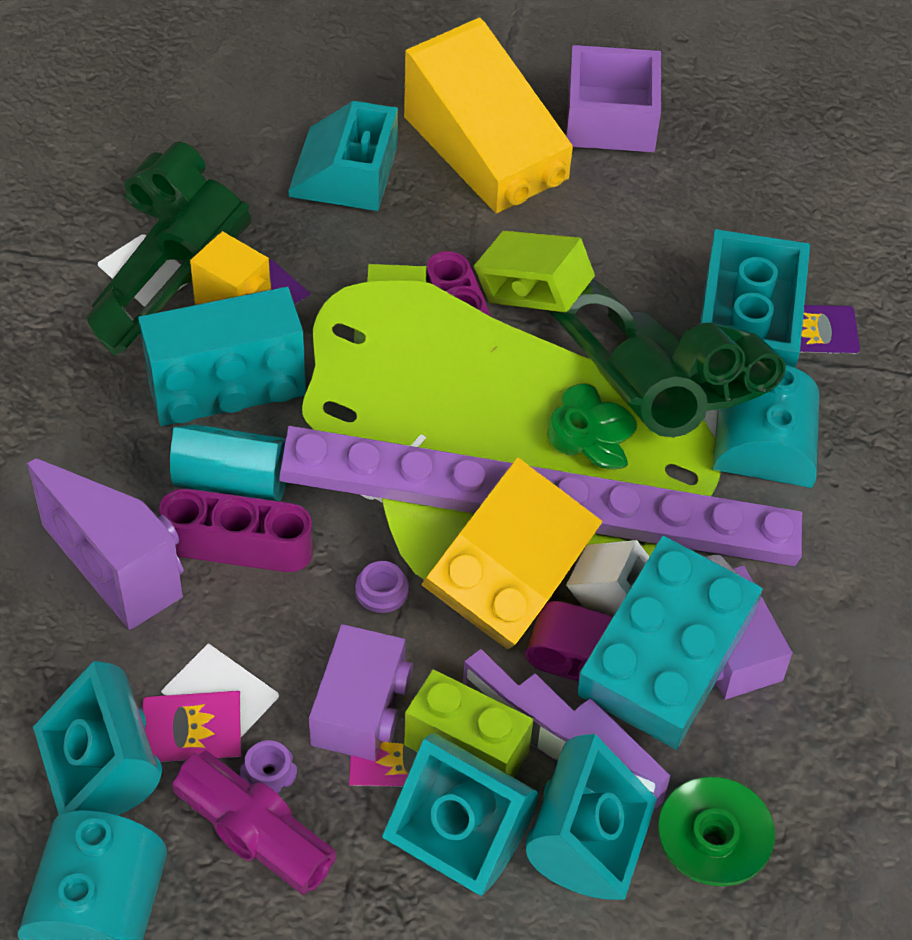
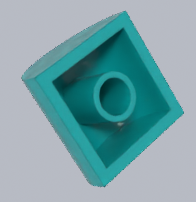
M786 365L783 380L770 392L730 408L718 409L713 470L813 488L817 477L820 392L815 381L805 372Z
M200 424L174 427L170 452L172 484L174 487L280 502L287 486V482L279 481L286 438Z
M93 661L33 726L58 815L80 810L120 815L148 798L160 781L162 766L159 758L153 755L147 738L145 714L142 709L137 707L126 673L114 664Z
M432 733L422 741L382 838L479 896H482L499 878L519 846L534 814L538 792L442 736Z
M596 734L575 736L564 744L552 778L545 785L544 800L536 823L526 837L527 857L542 875L568 890L599 899L625 900L657 798Z
M80 810L66 812L57 816L53 821L17 935L19 940H144L168 854L163 840L147 827L110 813Z

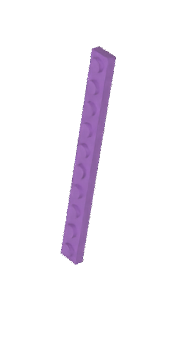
M288 426L279 481L475 513L513 463ZM530 466L603 521L595 532L596 534L658 544L663 535L692 550L789 566H796L802 557L801 511Z

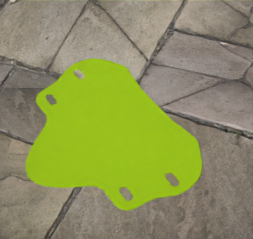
M413 280L367 281L347 286L332 295L324 303L316 317L313 326L315 368L302 405V415L306 423L313 430L411 446L422 434L426 439L419 448L513 463L518 457L533 467L712 496L716 489L721 471L713 470L715 437L704 420L696 429L686 435L674 438L657 435L646 427L617 394L591 359L496 320L431 283ZM335 324H343L364 334L365 341L360 344L348 341L335 335L332 327ZM584 383L591 384L597 389L602 403H617L625 407L635 417L637 421L635 433L628 440L619 444L627 457V467L622 469L601 468L594 465L582 452L576 455H567L555 449L549 442L547 437L548 419L555 409L561 407V396L569 387ZM329 401L335 402L353 410L357 418L354 422L350 423L342 421L325 413L323 405ZM673 464L693 472L698 477L697 484L688 485L668 476L665 472L666 466ZM382 498L389 528L399 553L413 572L423 580H425L475 514ZM595 533L587 545L622 542L625 540ZM646 542L642 548L650 557L657 544Z

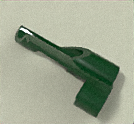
M174 142L163 154L158 152L151 153L124 183L126 190L124 196L128 202L137 210L159 218V220L92 305L93 309L86 316L93 333L114 356L126 350L141 333L139 316L158 313L182 285L193 282L190 260L222 231L238 239L252 222L251 215L247 210L250 206L246 202L241 201L223 184L212 179L206 180L202 175L206 169L203 158L193 147L184 142ZM167 260H184L182 265L133 319L125 309L130 301Z
M593 279L568 312L548 310L596 364L599 372L646 427L659 436L674 438L688 434L703 421L706 411L730 408L760 397L776 388L783 380L786 371V364L783 358L760 336L753 332L737 329L731 325L702 323L693 329L688 328L679 341L646 312L628 311L608 288ZM588 304L607 306L608 317L629 339L620 344L610 354L575 315L581 307Z

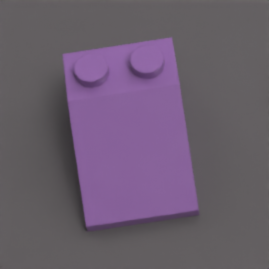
M36 458L27 463L42 526L129 631L183 598L180 575L184 573V569L176 554L175 547L179 543V537L172 523L164 515L156 517L142 500Z

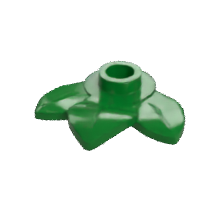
M584 383L569 387L561 396V407L555 409L548 419L547 437L549 442L555 449L567 455H576L582 452L594 465L601 468L622 469L627 467V457L619 444L628 440L637 429L635 417L625 407L617 403H602L597 389L591 384Z

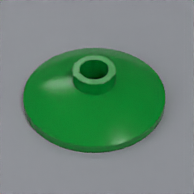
M702 777L690 780L676 788L668 796L660 812L658 835L666 857L677 870L699 883L711 886H732L743 883L757 875L767 864L775 844V827L772 816L758 795L736 781L721 777ZM715 834L722 839L723 845L711 844L704 839V836Z

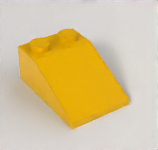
M517 457L421 585L508 650L516 645L603 521Z

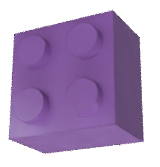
M572 45L568 82L566 137L573 147L655 152L661 116V51Z

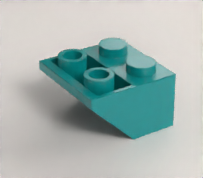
M352 101L311 126L288 190L289 197L379 211L397 151L398 108Z

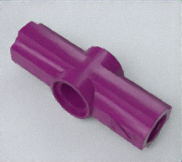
M207 750L199 754L194 753L180 767V771L172 783L173 792L196 812L214 824L221 840L235 854L247 861H252L254 858L258 859L302 895L308 891H314L324 881L331 866L336 861V851L294 819L286 802L273 789L261 782H255L253 785L249 784Z

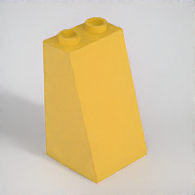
M480 17L405 50L404 118L496 214L513 205H519L528 198L550 187H556L569 179L573 145L487 24Z

